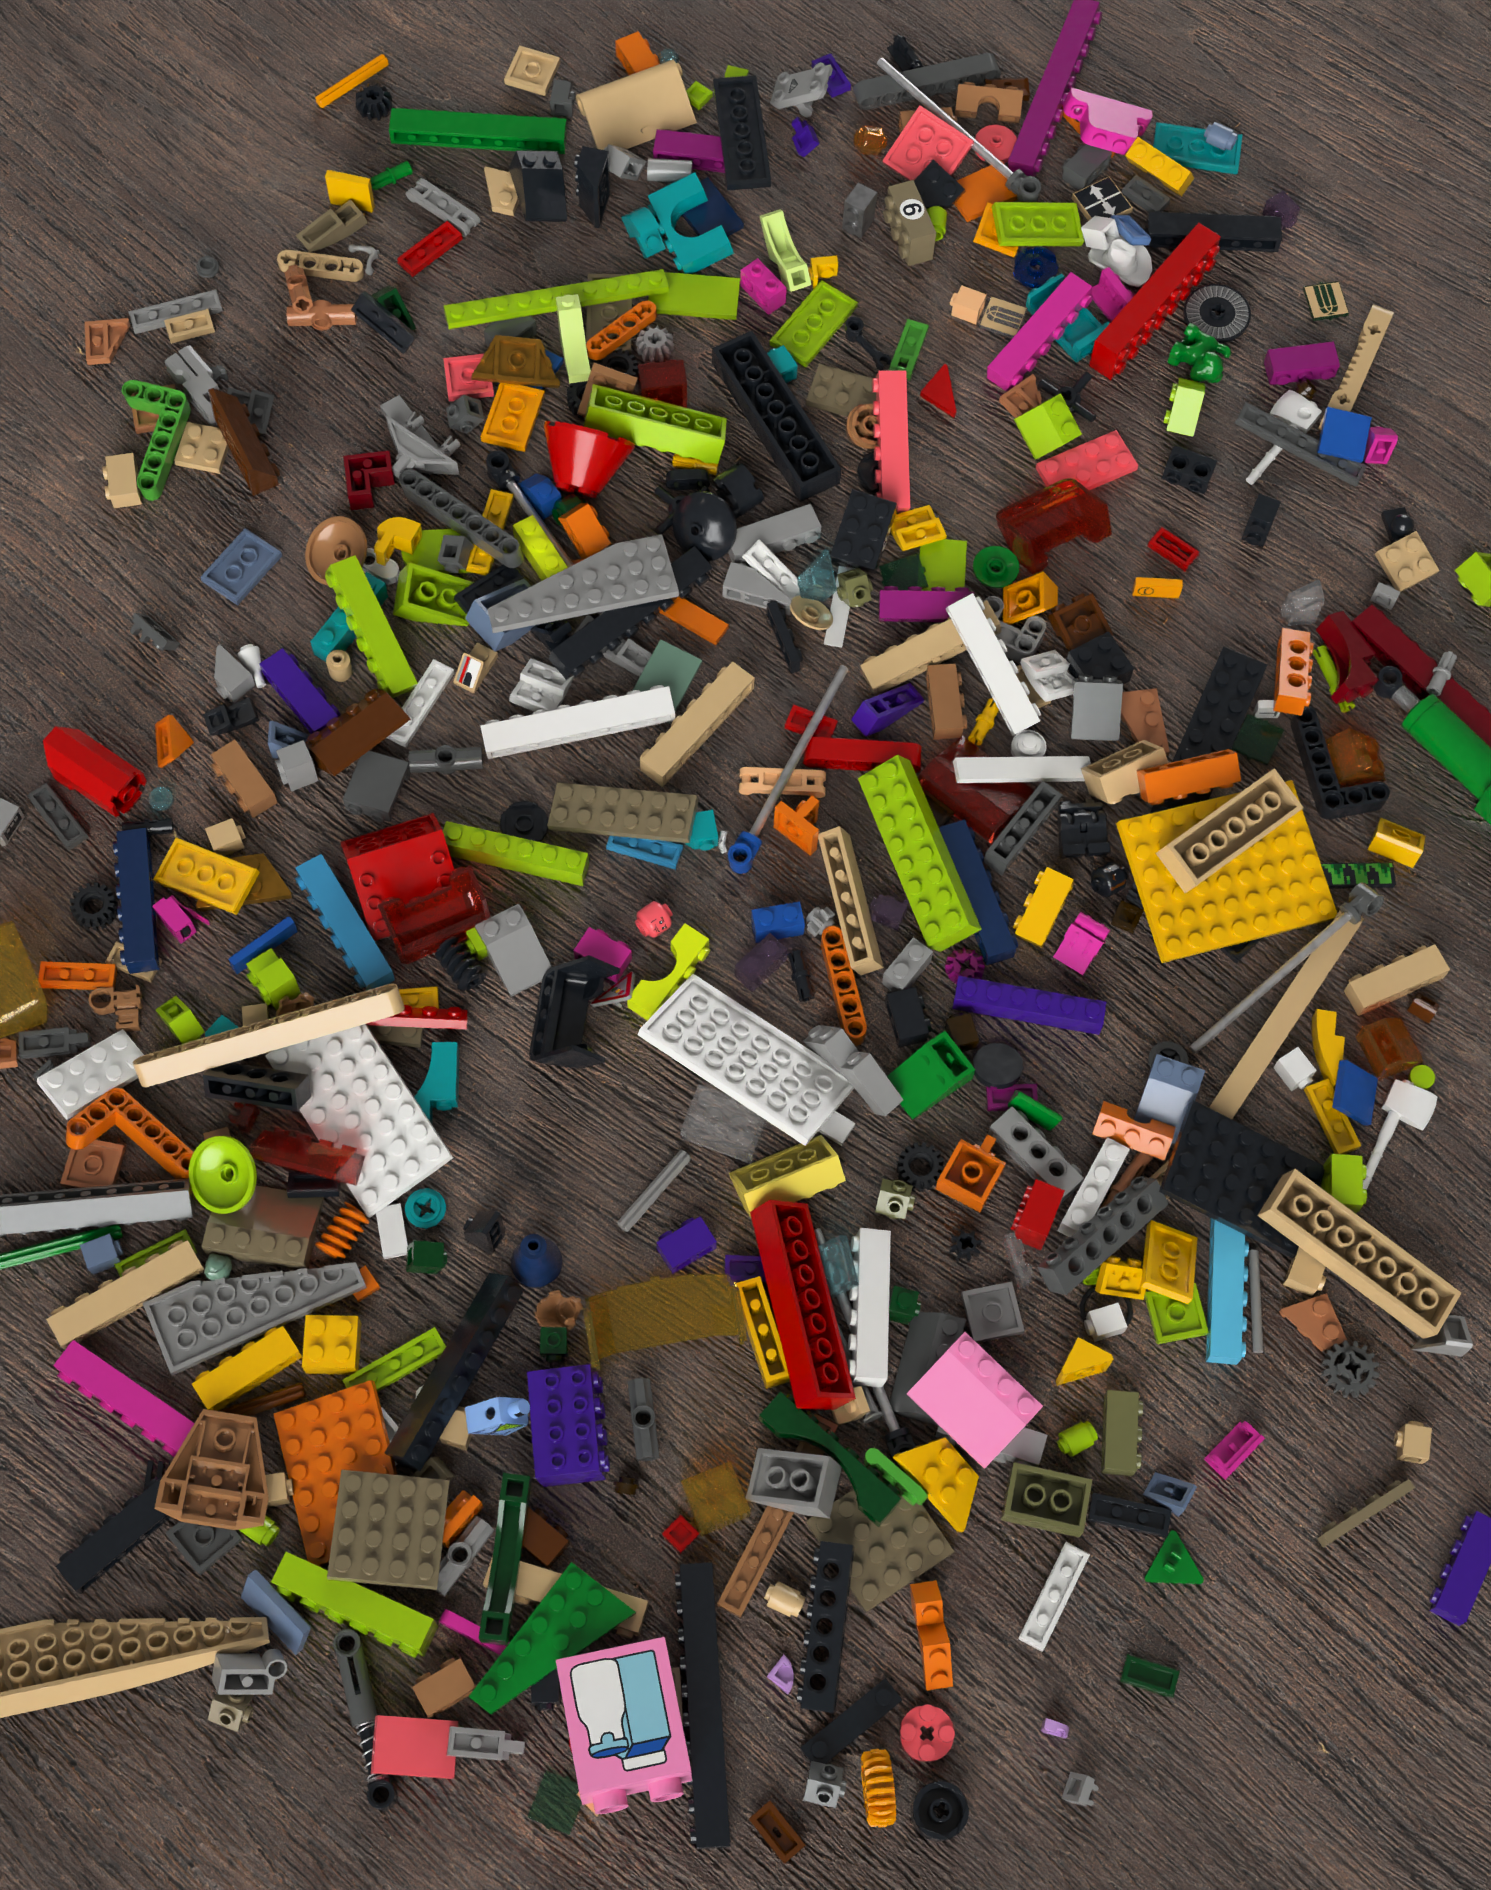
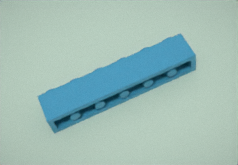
M320 854L295 867L298 874L295 880L301 891L306 889L309 896L306 898L313 910L318 909L321 916L318 918L325 930L329 928L333 935L330 938L335 948L343 950L345 955L342 956V959L348 969L353 967L357 975L354 976V979L359 988L365 987L366 990H370L395 981L392 969L323 855Z

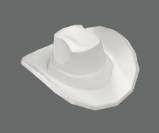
M1119 235L1120 239L1112 241L1107 250L1091 248L1088 253L1089 261L1102 270L1110 267L1114 274H1118L1121 281L1126 284L1141 287L1150 278L1152 259L1148 250L1143 245H1130Z

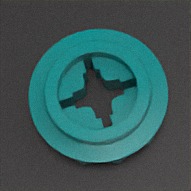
M423 1188L413 1192L408 1197L405 1204V1214L408 1221L415 1227L424 1229L433 1226L437 1227L438 1223L444 1219L446 1203L443 1196L436 1190ZM430 1202V1209L433 1213L426 1212L421 1217L422 1211L418 1205L426 1206Z

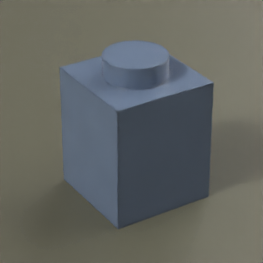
M110 1234L80 1245L87 1269L92 1275L115 1267L114 1264L121 1262L120 1255L124 1254L120 1241H115Z

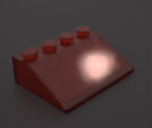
M962 736L937 755L919 774L918 780L925 790L955 812L954 816L960 820H965L967 826L972 827L976 833L992 844L1029 799L1034 790L1024 782L957 783L953 766L955 757H990Z

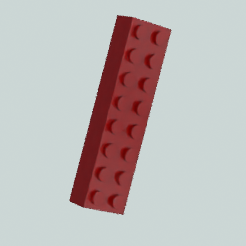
M1198 223L1097 337L1089 366L1110 380L1116 374L1120 375L1127 365L1126 362L1136 357L1142 344L1146 345L1150 341L1153 331L1155 329L1159 330L1163 326L1167 315L1171 316L1176 311L1180 300L1184 301L1190 294L1191 288L1199 285L1203 279V274L1206 271L1210 272L1216 263L1214 258L1220 250L1218 244L1221 236Z
M768 1200L752 1210L750 1215L796 1408L836 1410L856 1399L808 1204Z

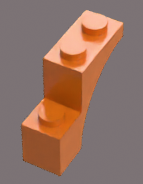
M937 1580L910 1584L911 1605L920 1644L926 1691L953 1687L950 1641L944 1624L943 1602Z

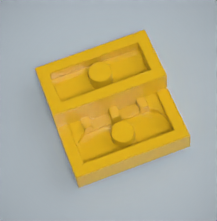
M930 505L896 514L890 531L902 551L947 538L939 517H935Z

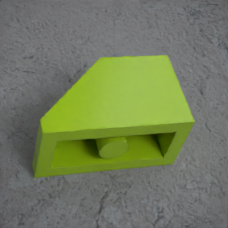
M174 996L155 1009L181 1044L198 1040L205 1033L191 1010L177 996Z

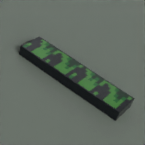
M1393 862L1321 863L1329 889L1354 888L1362 882L1371 888H1394L1396 885Z

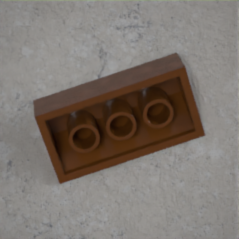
M377 688L367 692L364 699L359 703L348 706L345 713L340 717H335L328 721L324 729L309 735L305 744L316 767L332 776H336L411 719L387 692Z

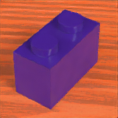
M701 1216L695 1220L693 1217L687 1219L680 1225L681 1228L673 1233L671 1230L665 1232L658 1238L659 1241L656 1242L657 1251L672 1275L717 1248V1241Z

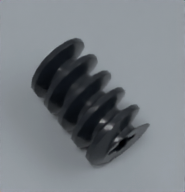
M454 935L439 946L436 950L435 958L441 961V966L446 969V973L449 976H452V981L457 984V988L460 991H468L480 985L485 980L486 973L478 975L482 967L480 965L472 967L476 963V959L474 957L467 959L471 952L469 950L463 951L465 944L463 942L458 943L460 937Z

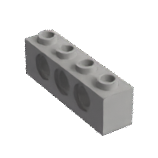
M1011 1107L990 1126L988 1134L996 1138V1142L1034 1181L1038 1179L1065 1190L1060 1202L1061 1204L1081 1186L1084 1179L1081 1170L1074 1164L1070 1165L1064 1159L1063 1152L1056 1146L1052 1147L1046 1141L1045 1134L1038 1128L1034 1129L1028 1123L1029 1120L1022 1111H1016ZM1021 1132L1025 1135L1026 1139L1017 1140L1013 1134ZM1039 1150L1043 1153L1044 1157L1035 1158L1031 1151ZM1057 1168L1061 1171L1062 1175L1053 1176L1049 1169Z

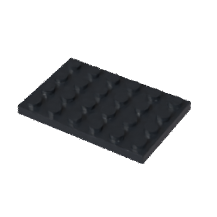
M1193 1100L1188 1105L1159 1192L1293 1259L1299 1246L1257 1215L1282 1175L1296 1169L1320 1187L1325 1170L1323 1165Z

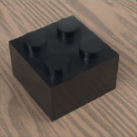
M1109 631L1069 651L1066 659L1070 663L1068 667L1069 672L1074 678L1078 679L1079 675H1092L1093 679H1103V676H1116L1117 680H1120L1124 685L1130 681L1134 667Z

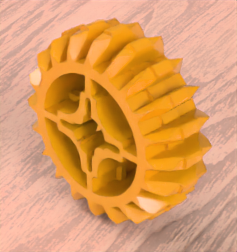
M870 1749V1751L863 1752L861 1756L864 1807L868 1824L871 1827L878 1826L880 1828L893 1825L896 1821L893 1770L890 1755L886 1749Z

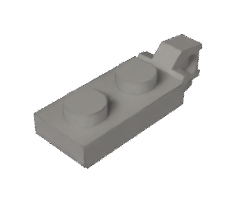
M450 1726L446 1756L499 1761L509 1760V1753H524L525 1742L511 1740V1734L505 1733V1731Z

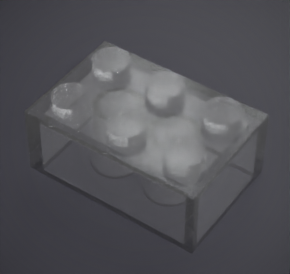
M698 1084L681 1127V1139L751 1164L768 1121L726 1093Z

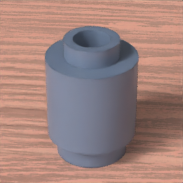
M1214 122L1213 125H1208L1204 137H1206V143L1224 151L1226 149L1231 151L1236 143L1238 134L1234 133L1233 129Z

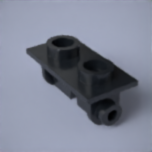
M900 34L896 35L893 38V45L887 47V50L901 71L924 67L906 41V38Z

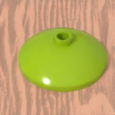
M215 1136L203 1141L194 1151L189 1164L190 1186L199 1203L214 1213L227 1214L240 1210L249 1202L257 1181L256 1166L249 1150L240 1141L229 1136Z

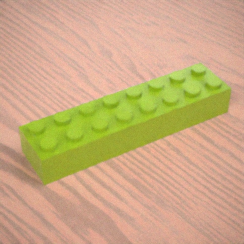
M896 755L858 778L927 947L942 952L980 931L981 926L911 761Z

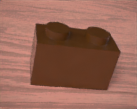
M528 1506L522 1548L549 1570L570 1546L569 1541L566 1539L569 1535L558 1525L553 1528L546 1522L548 1517L540 1509L536 1508L533 1511Z

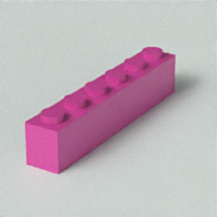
M1070 272L987 367V379L1006 392L1022 382L1023 375L1027 371L1033 370L1037 364V359L1041 355L1047 354L1051 348V343L1055 339L1059 340L1065 327L1069 323L1073 324L1079 311L1089 306L1093 298L1091 296L1092 286Z
M72 1340L53 1365L59 1371L57 1376L69 1385L72 1381L80 1386L78 1388L80 1393L89 1399L95 1396L101 1400L98 1405L109 1413H112L114 1410L122 1415L120 1417L122 1422L131 1428L137 1425L143 1429L140 1433L153 1443L156 1439L163 1443L162 1449L173 1457L177 1454L194 1425V1422L74 1340Z

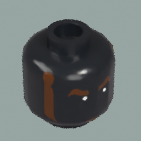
M1113 861L1107 862L1092 871L1091 887L1099 895L1110 897L1126 887L1127 872L1122 865Z

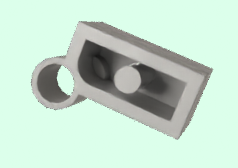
M269 1649L263 1654L262 1658L259 1653H216L212 1681L218 1695L273 1694L275 1679H279L286 1674L288 1669L283 1654L278 1649ZM278 1662L276 1665L270 1666L272 1663Z

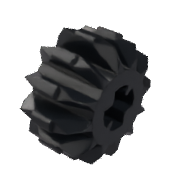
M378 82L375 86H371L368 83L367 88L360 87V92L356 93L355 105L362 118L368 117L370 121L373 118L380 120L381 116L387 117L388 112L391 111L392 96L386 89V86L380 87Z

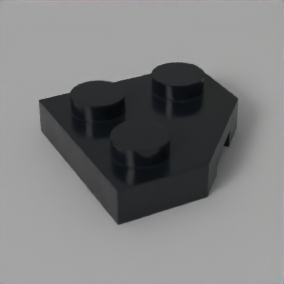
M934 160L914 180L926 209L932 206L951 208L966 192Z

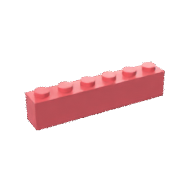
M878 371L876 378L872 379V392H876V401H873V415H877V424L873 426L874 438H877L878 447H874V460L878 461V469H875V483H879V492H876L875 496L897 503V513H903L910 509L906 371Z

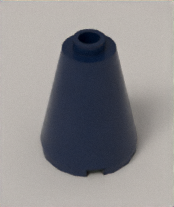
M530 1234L514 1249L511 1256V1268L521 1284L530 1288H542L558 1278L562 1269V1255L557 1245L549 1239L538 1234Z

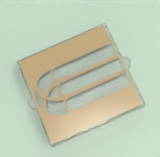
M991 296L986 309H983V317L979 328L1013 338L1020 328L1024 326L1023 320L1028 308Z

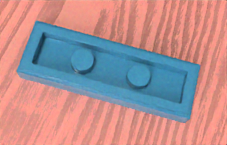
M609 836L606 850L676 870L683 845L671 841Z

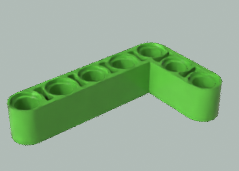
M129 380L122 386V393L128 405L133 409L159 415L137 477V486L143 497L149 501H154L162 495L191 412V407L185 394L180 390L137 380ZM177 403H182L180 406L175 407ZM175 423L173 426L167 427L169 424ZM168 443L165 447H160L162 444ZM161 464L159 467L153 468L154 465ZM154 484L151 488H146V486Z

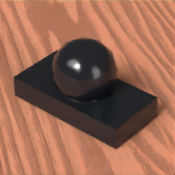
M1405 507L1382 512L1381 517L1391 544L1414 532V520L1411 516L1407 515Z

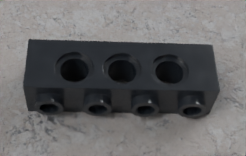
M228 1063L211 1068L203 1074L205 1097L298 1112L311 1097L308 1074L236 1063Z

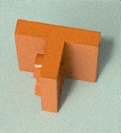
M811 795L807 801H801L795 811L780 801L776 805L773 827L810 856L817 850L819 829L814 824L818 819L819 800Z

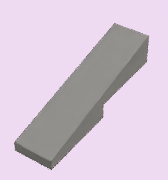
M587 615L575 633L592 622L594 618ZM629 638L627 641L622 639L621 645L615 650L610 651L608 649L603 653L605 658L639 677L652 655Z

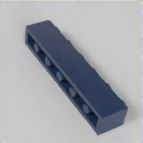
M965 820L939 827L981 926V930L974 933V937L986 966L1014 958L1018 942L1016 936L1009 931L1008 916L1006 912L1002 913L999 906L1001 904L1000 896L997 891H993L991 886L992 877L988 869L985 870L983 866V854L981 849L975 846V834L972 827H968Z
M146 828L117 831V841H113V850L115 856H118V863L114 864L116 877H119L120 884L116 885L117 898L121 899V906L117 907L118 919L122 921L123 927L119 928V939L121 943H124V950L120 951L122 966L126 965L130 974L160 970L156 913L152 907L155 904L151 840Z

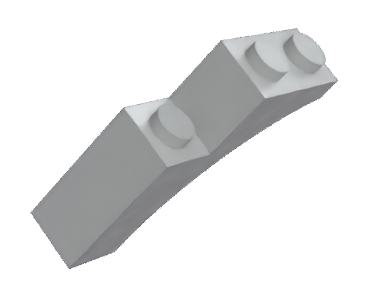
M818 1025L809 1031V1036L803 1040L808 1049L820 1055L838 1070L857 1090L874 1114L887 1116L903 1101L901 1095L872 1055L859 1052L842 1028Z

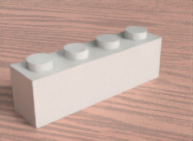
M1109 1137L1106 1138L1064 1216L1058 1232L1071 1237L1079 1230L1083 1223L1088 1222L1095 1216L1130 1150L1129 1148Z

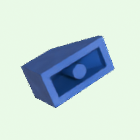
M536 473L517 484L543 520L552 515L554 503L561 499V493L548 477Z

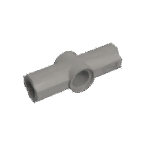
M478 1516L473 1519L456 1543L449 1547L448 1553L440 1562L436 1591L444 1597L465 1569L472 1565L475 1556L495 1531ZM458 1550L468 1552V1556L463 1562H456L453 1559L455 1552Z

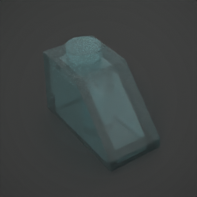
M824 549L797 577L801 598L824 602L837 591L828 549Z

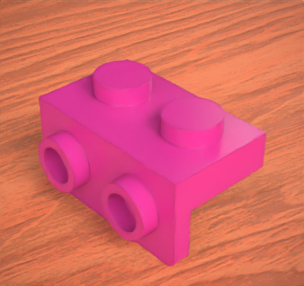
M1110 267L1102 270L1099 284L1092 287V299L1110 323L1133 298L1132 292L1125 288L1118 274H1114Z

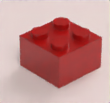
M1038 1179L1035 1180L1033 1187L1028 1185L1019 1206L1024 1208V1210L1018 1209L1011 1230L1015 1231L1012 1239L1041 1250L1065 1190Z

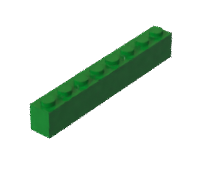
M391 108L389 134L391 144L505 151H554L558 154H565L567 124L566 119L557 117L547 118Z

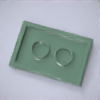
M660 639L633 690L643 692L657 685L669 686L676 713L702 665V660Z

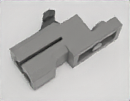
M186 346L178 351L180 356L174 353L164 363L167 372L177 384H182L187 399L207 423L213 427L217 423L213 417L208 390L211 388L219 390L216 382L220 378L228 380V374L222 365H216V367L209 366L191 346Z

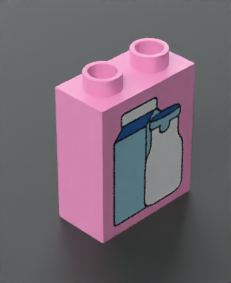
M665 1637L557 1659L556 1666L582 1805L593 1803L595 1814H607L627 1808L628 1801L626 1795L649 1791L651 1802H662L682 1796L684 1794L682 1783L692 1781V1773Z

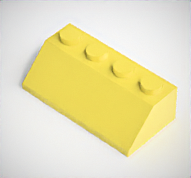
M822 1135L812 1138L806 1146L801 1143L729 1173L743 1207L750 1218V1212L768 1200L796 1202L801 1199L811 1198L816 1193L825 1189L835 1188L838 1184L846 1181L837 1153Z

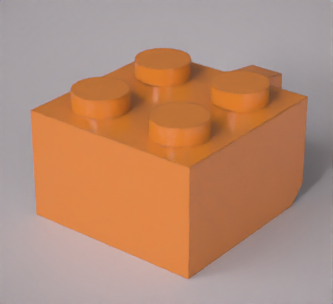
M987 1134L981 1146L976 1143L972 1145L961 1139L942 1171L935 1189L981 1213L1006 1166V1162L996 1158V1154L991 1152L996 1138Z

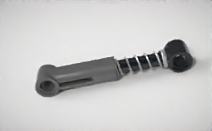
M343 1629L335 1635L333 1647L338 1660L352 1727L359 1729L357 1735L361 1738L359 1746L363 1747L364 1751L362 1755L366 1760L364 1768L368 1770L369 1774L367 1777V1799L369 1804L375 1809L387 1811L395 1805L397 1791L392 1784V1779L388 1775L371 1774L375 1716L378 1715L363 1650V1641L354 1630ZM347 1638H353L355 1640L354 1648L350 1651H343L341 1648L342 1642ZM350 1660L354 1661L359 1683L355 1685ZM380 1788H387L389 1791V1798L384 1803H377L375 1800V1794Z

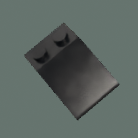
M516 151L509 166V171L525 221L566 222L567 209L563 168L558 153L554 151Z

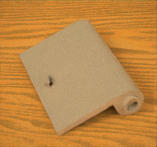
M670 60L576 95L577 105L581 114L587 118L597 149L604 150L608 144L628 149L655 139L657 129L677 131L697 123L681 78L683 73L679 63Z

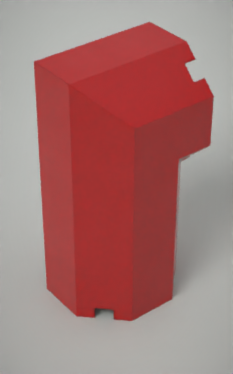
M55 726L44 738L43 745L47 765L54 779L69 790L75 789L115 817L120 816L118 812L128 813L142 795V792L139 790L140 785L145 787L147 782L144 773L81 730Z

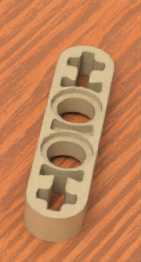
M284 250L277 256L278 266L282 272L287 271L291 265H297L299 260L298 267L304 269L305 276L357 282L364 276L363 264L355 258L295 250ZM307 261H314L316 263L311 268L304 266ZM329 264H336L338 266L333 271L326 269V266Z

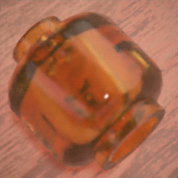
M863 125L854 134V147L857 148L860 154L877 156L887 146V136L884 135L881 127Z

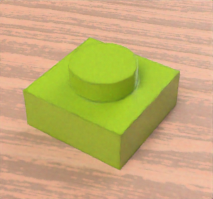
M475 927L466 931L467 941H465V945L471 952V955L475 953L479 961L487 957L486 946Z

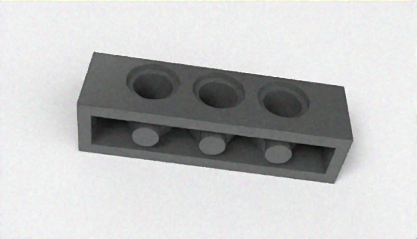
M1042 781L987 850L983 863L1002 876L1058 806L1062 794Z

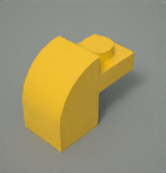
M394 517L382 522L377 527L378 540L374 546L377 563L386 566L395 548L413 554L422 538L421 523L403 517Z

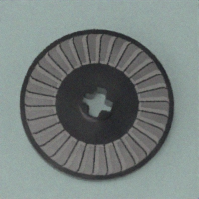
M1209 284L1197 288L1188 296L1184 305L1183 315L1187 326L1189 323H1193L1205 334L1215 337L1218 343H1225L1237 339L1246 331L1251 318V310L1245 297L1237 290L1226 285ZM1215 311L1219 312V316L1215 315Z

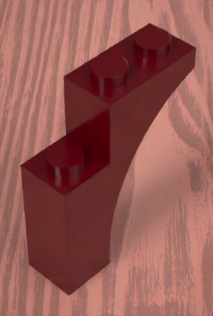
M1344 611L1330 614L1316 628V631L1330 650L1337 668V687L1331 699L1335 704L1345 701L1349 703L1357 697L1361 696L1364 698L1374 690L1372 687L1379 679L1369 666L1371 664L1370 660L1376 655V652Z

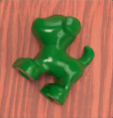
M1189 323L1184 332L1186 336L1182 342L1176 341L1170 351L1167 363L1172 366H1178L1180 362H1186L1193 366L1190 372V377L1193 381L1220 382L1223 377V361L1216 353H1222L1225 358H1229L1231 355L1230 348L1218 343L1215 337L1205 334L1193 323Z

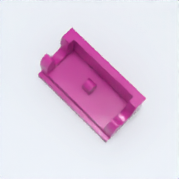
M1239 1422L1204 1460L1226 1480L1265 1437L1262 1434L1260 1435L1248 1422Z

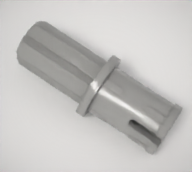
M1444 652L1438 666L1433 669V677L1426 688L1430 695L1440 696L1446 681L1451 678L1450 672L1457 659L1453 652Z

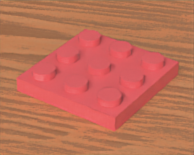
M919 105L882 162L909 181L915 180L933 160L952 177L973 146L974 141Z

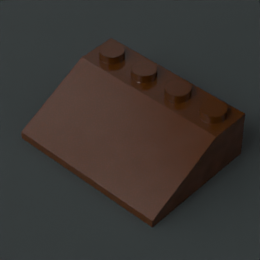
M214 388L209 389L213 417L252 495H257L278 486L277 477L280 476V473L275 463L270 464L267 458L270 456L265 443L260 444L257 438L260 436V433L255 423L250 424L247 418L250 417V413L245 403L240 404L236 396Z

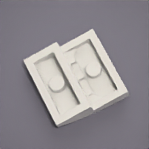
M1056 650L1021 659L1020 664L1027 679L1045 702L1073 695L1074 685L1072 681L1074 677L1067 672L1070 663Z
M530 658L521 672L520 681L510 694L509 702L534 712L537 710H556L566 696L574 676L566 680L557 668Z

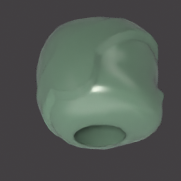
M210 1254L205 1264L204 1274L208 1279L214 1281L221 1278L228 1279L232 1270L231 1260L227 1255Z

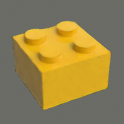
M305 1315L302 1368L306 1374L351 1375L359 1370L362 1327L359 1316Z

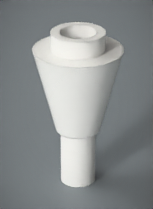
M253 644L241 647L237 657L252 674L257 688L266 686L259 665L261 663L260 648L253 646Z

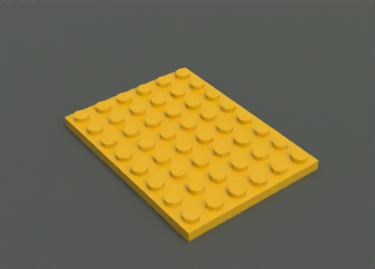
M1285 781L1287 786L1299 800L1293 781ZM1239 793L1137 816L1116 823L1161 963L1334 920L1338 913L1303 810L1293 815L1187 893H1184L1156 853Z

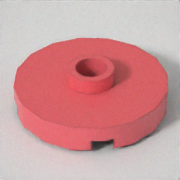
M988 125L980 129L975 139L1005 164L1009 160L1017 137L1012 130L1005 126ZM975 151L976 155L985 162V159Z

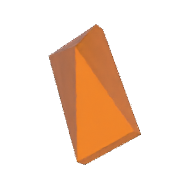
M167 715L155 724L158 767L163 768L180 756L194 741L173 715Z

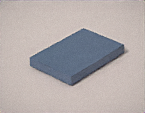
M244 528L200 578L203 583L238 606L282 557V553Z
M254 1570L247 1577L241 1598L259 1617H267L268 1627L297 1655L303 1650L311 1626L257 1570Z

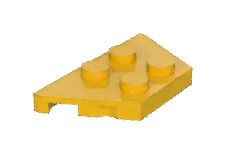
M944 1437L895 1454L893 1459L927 1493L928 1499L957 1532H963L966 1528L979 1476L953 1445Z

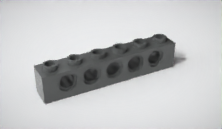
M1143 1176L1133 1179L1124 1191L1116 1194L1107 1206L1100 1208L1091 1220L1083 1223L1075 1234L1066 1238L1058 1249L1045 1257V1260L1037 1268L1050 1292L1067 1295L1169 1204L1165 1195L1159 1192L1160 1185L1157 1179Z

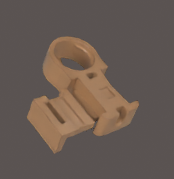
M136 985V989L115 991L113 987H100L91 992L88 1001L95 1013L99 1015L115 1013L119 1016V1022H116L117 1032L122 1029L125 1032L141 1030L139 1010L143 1008V1001L139 985ZM106 994L111 996V1001L94 1002L99 995Z

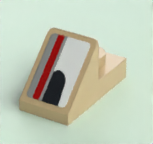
M477 642L470 654L463 653L453 681L454 684L475 693L498 658V652Z

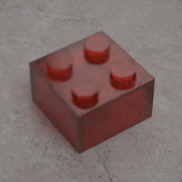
M668 360L666 362H648L638 365L639 396L687 408V379L684 361Z

